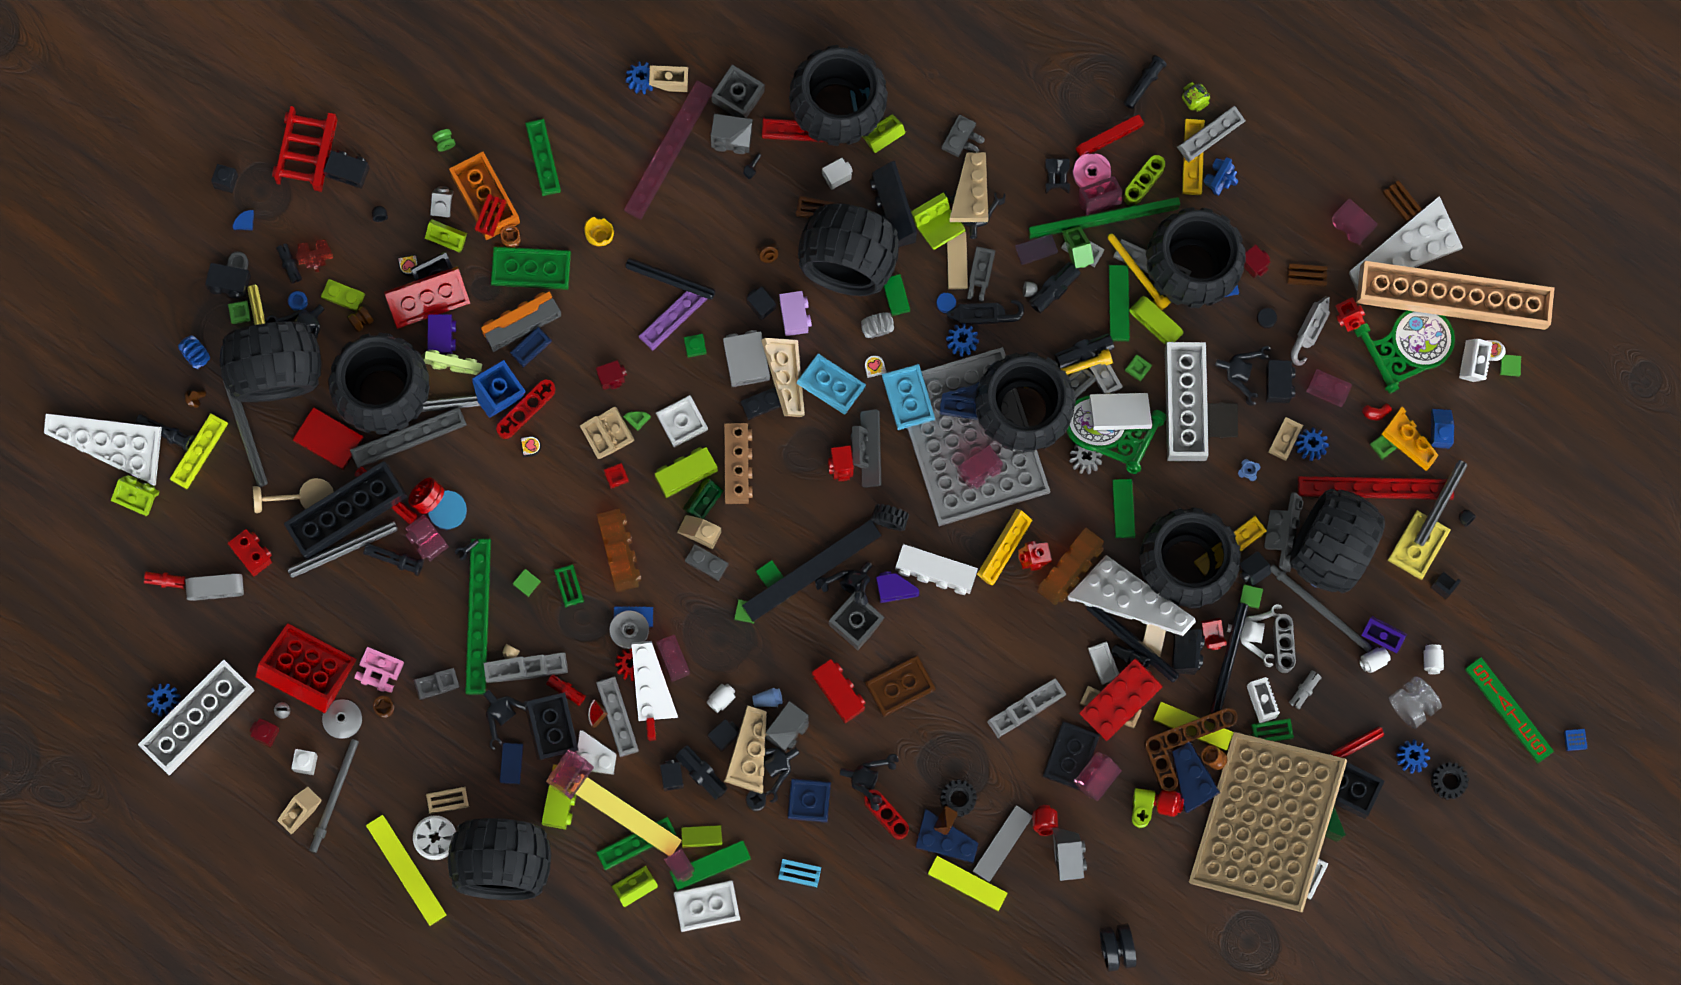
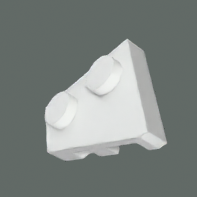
M580 731L578 740L579 751L576 753L574 768L614 775L617 755L584 731Z

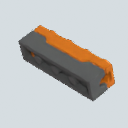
M542 292L536 295L534 300L530 302L525 301L519 304L517 309L513 311L508 310L502 313L500 318L496 320L491 319L483 324V327H481L482 333L493 352L531 333L537 327L540 328L561 317L560 309L550 292Z

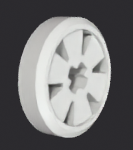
M429 816L422 819L415 827L413 844L418 853L424 858L440 860L448 856L449 845L456 830L448 819L441 816ZM435 833H438V837H440V840H436L435 843H432L430 835H435Z

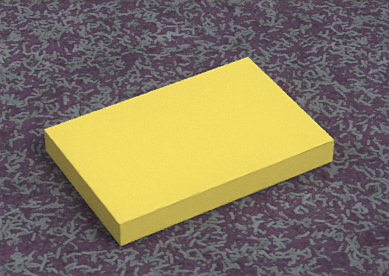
M1417 510L1388 561L1422 580L1451 529L1436 522L1423 546L1416 544L1414 540L1427 518L1425 514Z

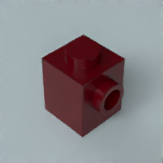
M1254 245L1245 252L1246 262L1244 268L1253 278L1257 275L1263 276L1269 270V255L1264 250L1261 251L1257 245Z
M618 360L596 368L603 390L608 388L617 389L622 386V383H625L624 376H627L624 365H619Z
M259 718L257 722L255 721L252 724L250 736L271 748L280 729Z

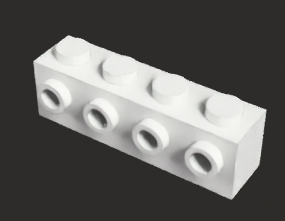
M903 544L895 570L899 571L898 573L902 576L909 577L912 575L921 582L928 583V581L936 583L937 587L947 589V587L955 589L954 592L965 595L971 592L978 568Z

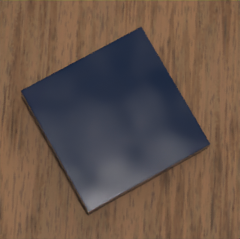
M791 779L788 819L827 822L831 782Z

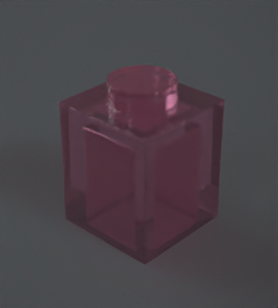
M682 849L664 859L677 882L680 880L685 882L693 876L694 868Z

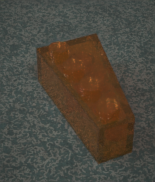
M620 509L597 514L616 593L639 587L638 581H641L639 569L635 570L634 562H637L635 552L630 551L629 544L632 543L630 532H625L624 525H627L625 513L621 514Z
M1085 527L1070 546V550L1061 557L1057 567H1053L1046 580L1044 579L1041 582L1038 593L1056 606L1059 602L1063 603L1069 595L1067 591L1070 587L1075 588L1080 582V574L1083 571L1086 573L1093 563L1090 561L1093 557L1096 556L1098 558L1103 552L1104 548L1102 546L1104 541Z

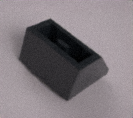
M1202 629L1188 630L1183 636L1174 634L1172 668L1179 674L1195 675L1200 670V667H1202L1203 655H1200V651L1204 647L1205 635H1201Z

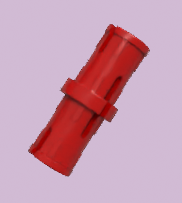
M145 572L144 584L161 585L162 588L168 586L184 589L185 576L168 575L167 572L163 574Z
M554 674L550 676L546 683L547 686L553 688L558 693L565 692L566 698L578 706L583 703L586 695L573 688L572 684L562 681Z

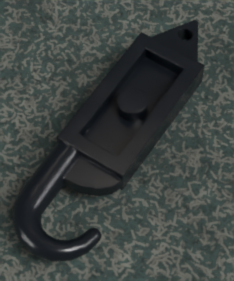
M1011 300L1010 302L1016 304L1019 310L1017 314L1005 315L1003 306L997 303L959 304L956 309L947 313V317L959 322V325L1016 322L1024 315V307L1021 302Z

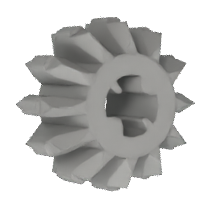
M887 312L866 317L861 321V328L866 338L883 336L894 330L893 318Z
M1076 444L1074 446L1076 451L1072 450L1070 452V455L1073 456L1070 458V463H1075L1073 469L1075 470L1080 467V474L1083 473L1084 469H1086L1087 474H1091V468L1097 471V465L1102 464V460L1099 458L1103 454L1084 449ZM1083 455H1084L1085 457H1086L1087 455H1089V456H1090L1089 460H1088V459L1083 460V459H1082V458H1083Z

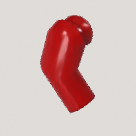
M1387 403L1379 409L1369 405L1362 409V413L1367 419L1375 421L1381 420L1392 411V408Z

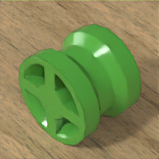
M450 129L438 131L432 136L434 141L437 142L438 151H446L456 145L454 139L451 138Z

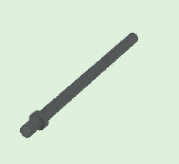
M1274 564L1270 567L1271 573L1277 577L1278 581L1284 582L1366 652L1373 648L1372 645L1287 576L1286 571H1281Z

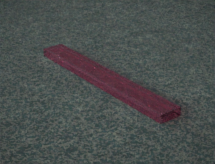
M696 81L626 205L625 212L642 220L714 92L713 88Z

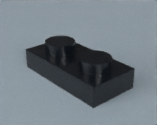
M776 387L741 401L748 420L781 407Z

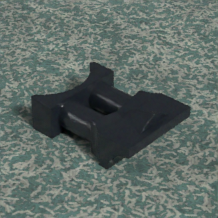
M1045 159V171L1048 175V183L1045 186L1046 194L1054 188L1063 189L1069 194L1070 183H1067V172L1070 169L1069 159ZM1056 175H1059L1060 183H1056Z

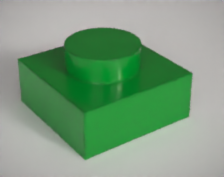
M703 334L684 337L688 358L707 354Z

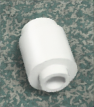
M1441 645L1425 646L1423 651L1424 670L1428 671V674H1440V671L1444 670Z
M1377 647L1361 656L1360 665L1365 672L1372 673L1387 665V662L1390 661V655L1384 647Z
M721 684L709 696L707 704L717 713L720 710L723 711L735 699V690L729 684L725 686Z

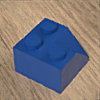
M504 360L472 379L478 403L489 418L519 401L526 392Z

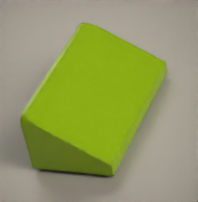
M892 114L878 123L877 127L868 136L863 138L872 151L877 153L904 135L905 129L903 124Z
M721 825L681 828L683 848L722 845Z
M646 866L612 886L624 907L658 887Z

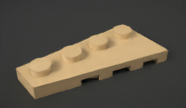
M986 152L966 153L950 222H988Z
M762 339L761 341L784 416H804L802 387L796 384L801 376L798 340Z
M747 706L724 782L762 794L767 712Z

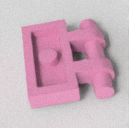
M367 647L359 664L361 667L366 668L365 673L357 671L354 679L361 681L364 685L369 684L377 687V690L381 692L387 691L392 693L394 686L387 683L388 679L391 678L397 681L404 661ZM372 672L381 674V680L371 677Z

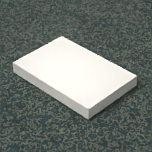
M1148 393L1090 394L1093 430L1152 428Z
M733 881L674 892L681 932L740 920Z

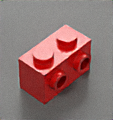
M851 446L831 448V455L828 458L829 474H833V478L838 479V481L850 480V477H853L854 466Z
M245 529L228 542V545L252 576L255 577L272 564L270 559L272 555L265 546L263 548L260 547L258 544L260 539L254 532L249 533Z

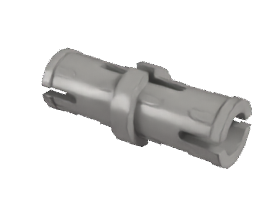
M1312 670L1303 684L1298 686V691L1289 701L1292 706L1296 703V709H1300L1306 698L1312 695L1313 688L1322 678L1319 674L1315 676L1316 672Z

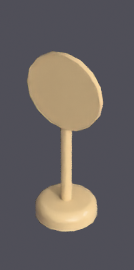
M318 478L305 482L300 489V493L296 495L262 497L261 488L253 486L254 513L262 511V502L300 499L301 505L307 509L334 491L327 481Z

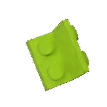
M944 193L911 211L916 228L933 250L966 231L961 222H950L952 210Z

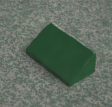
M704 478L683 507V510L693 517L704 519L724 490L711 479Z

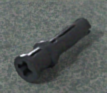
M1153 55L1148 67L1142 70L1143 75L1128 97L1123 101L1126 107L1134 109V106L1151 82L1156 81L1159 72L1167 66V63L1160 57Z
M139 414L135 421V424L162 427L161 437L167 439V442L183 447L185 451L188 450L194 440V435L180 432L179 428L167 427L142 414Z
M370 543L366 544L363 552L364 555L396 565L401 571L413 572L416 576H419L424 564L423 559L417 560L409 557L406 553L400 555Z

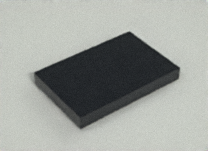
M1063 721L1043 777L1080 791L1100 735Z

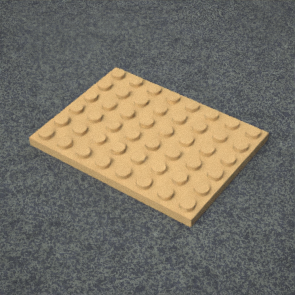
M1234 732L1227 754L1228 761L1222 770L1218 783V789L1221 793L1214 797L1189 883L1303 913L1347 760Z

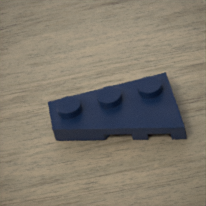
M1191 742L1173 751L1182 798H1184L1185 812L1189 813L1221 792Z
M925 809L916 848L974 863L978 842L953 826L946 835L934 830L939 817Z

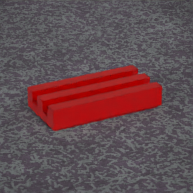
M488 194L474 228L475 231L493 237L507 200H502L499 197H493ZM493 201L492 207L482 229L480 227L482 225L490 202ZM499 203L501 205L499 207L491 230L488 231V226L490 224L496 206Z

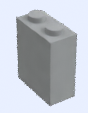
M751 330L739 336L738 334H729L726 338H723L732 387L770 381L766 354L761 341L763 339L761 331Z

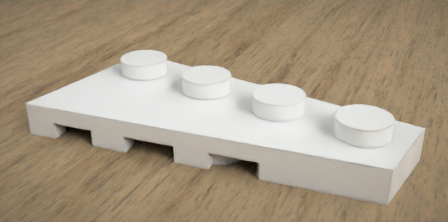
M652 641L633 642L632 654L638 720L644 721L647 718H654V720L678 718Z

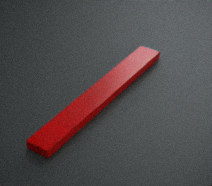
M1298 476V495L1301 497H1320L1325 491L1334 489L1336 491L1345 490L1353 492L1363 498L1437 499L1448 479ZM1454 491L1449 500L1454 499Z

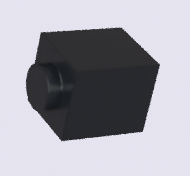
M217 164L211 180L213 187L233 194L238 173L234 168Z
M760 287L758 290L755 288L747 295V304L761 321L776 310V303L763 287Z
M1258 551L1239 564L1240 577L1244 582L1248 581L1252 587L1271 574L1270 564Z
M725 719L708 734V738L722 752L737 739V731L739 729L732 721L728 722Z
M676 760L664 761V764L660 765L664 791L684 788L680 762H676Z

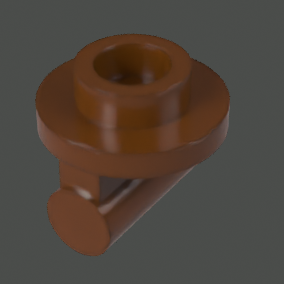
M775 243L756 248L758 256L765 263L773 262L778 257Z
M187 390L184 393L185 402L190 407H199V399L206 396L205 390H195L192 392Z

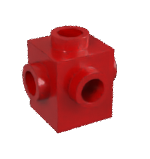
M1353 297L1335 305L1339 313L1336 318L1340 326H1345L1348 332L1365 324L1362 317L1365 315V312L1361 305H1356Z
M1036 541L1025 543V547L1018 550L1022 569L1030 568L1031 571H1035L1052 562L1048 543L1036 544Z

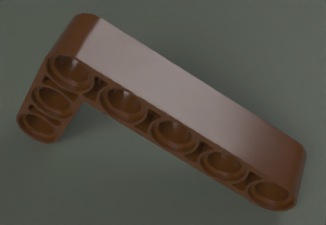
M1230 708L1223 709L1148 738L1145 741L1144 747L1159 787L1165 791H1173L1178 785L1176 774L1166 750L1232 726L1237 721V713ZM1225 712H1230L1233 716V720L1230 723H1226L1223 720ZM1206 719L1213 720L1214 728L1212 730L1205 728L1204 722ZM1188 726H1193L1196 729L1194 737H1189L1186 734ZM1169 733L1177 735L1178 740L1175 744L1168 742L1167 736ZM1151 740H1156L1159 743L1157 751H1152L1149 748ZM1159 758L1166 761V767L1163 770L1156 767V761ZM1164 778H1172L1173 786L1171 788H1166L1163 785Z

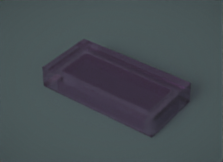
M1052 234L1015 246L1021 265L1058 253Z

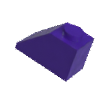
M883 572L879 574L880 576L876 577L880 603L919 596V589L896 573Z

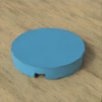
M447 490L444 491L440 503L432 511L428 512V516L435 526L440 529L449 530L462 524L466 518L467 507L462 496Z

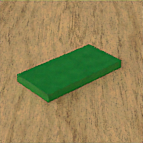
M494 247L491 285L568 290L571 251Z

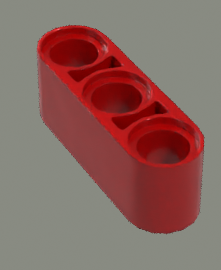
M870 790L873 795L881 797L882 803H877L879 810L874 811L871 809L868 797L865 796V806L892 837L898 840L905 838L909 830L907 822L878 790ZM889 810L892 813V817L884 819L881 816V812ZM902 825L905 828V832L897 834L894 831V827Z

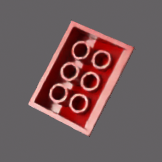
M287 623L259 662L256 678L326 713L357 659Z

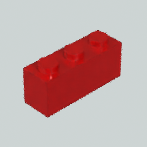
M830 659L814 670L811 676L843 722L847 723L865 710L864 704L866 703L860 694H855L853 691L854 685L850 679L843 677L841 674L843 669L839 663H834Z

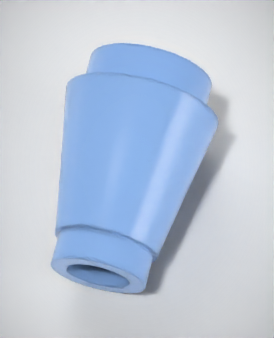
M771 688L752 696L754 707H778L779 704H783L779 688Z

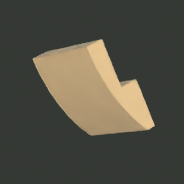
M613 407L600 416H595L580 425L598 459L608 456L635 441L617 407Z

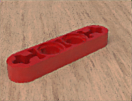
M1136 115L1080 144L1076 151L1080 157L1084 154H1091L1138 130L1145 123L1140 115Z
M542 380L497 424L496 430L499 437L502 439L511 438L554 396L556 389L551 380ZM550 385L551 392H544L542 394L544 399L541 400L539 395L543 392V386L548 387ZM530 398H536L539 401L536 407L528 406L527 402ZM517 411H522L525 417L523 420L517 421L514 419V414ZM508 419H511V421H512L515 425H517V426L514 427L513 424H512V425L509 427V431H510V432H509V433L504 432V433L502 434V433H501V432H502V428H501V427H502V426L507 427V426L510 424V421H508Z

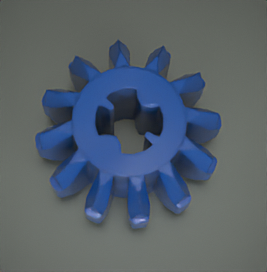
M637 62L638 67L631 65V70L626 71L628 76L626 83H630V90L635 88L636 94L642 90V93L645 95L646 89L649 91L653 90V87L649 85L650 67L648 68L649 64L647 62L644 66H641V62Z
M962 324L961 329L958 325H955V331L950 329L948 332L950 336L946 337V341L950 342L947 345L948 349L954 348L953 354L959 351L960 357H963L964 352L968 356L971 355L970 350L976 351L977 347L975 344L979 343V339L975 338L978 336V333L972 332V326L965 329L966 324ZM963 337V340L966 338V343L959 342V338Z
M190 335L178 344L179 351L193 368L199 369L210 360L209 353L196 337Z
M1311 428L1310 432L1304 429L1303 434L1298 435L1299 441H1296L1295 445L1300 447L1297 449V453H1304L1302 455L1303 459L1308 455L1309 461H1313L1314 456L1319 460L1321 454L1325 455L1327 453L1324 448H1328L1329 443L1324 442L1327 440V436H1320L1322 430L1315 433V428ZM1310 441H1313V445H1315L1314 448H1312L1311 444H1309Z
M158 684L159 690L152 688L151 691L154 695H147V698L152 700L147 705L148 707H153L151 709L153 714L158 711V716L162 717L164 712L167 716L170 713L169 711L173 710L174 706L180 703L176 700L180 699L181 695L175 694L177 689L175 687L170 689V684H166L164 689L161 684ZM166 696L168 702H164L162 705L160 699H164Z
M1413 740L1411 744L1409 741H1405L1404 746L1400 745L1398 747L1401 752L1397 753L1396 757L1402 759L1397 764H1404L1403 771L1409 767L1411 774L1414 773L1415 769L1419 773L1422 771L1421 766L1424 768L1428 766L1425 761L1430 760V756L1424 754L1429 749H1422L1423 742L1417 746L1416 740ZM1411 754H1412V755H1415V754H1416V755H1417V758H1416V759H1414V758L1410 759L1409 756H1410Z

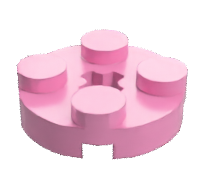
M1096 153L1084 154L1077 159L1073 169V178L1080 188L1093 193L1103 189L1109 183L1111 166L1104 156ZM1088 169H1096V176H1089Z

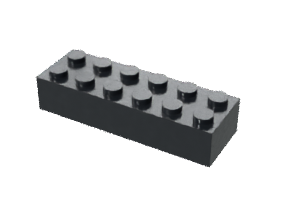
M383 461L286 521L284 525L302 555L308 559L408 498L390 466Z

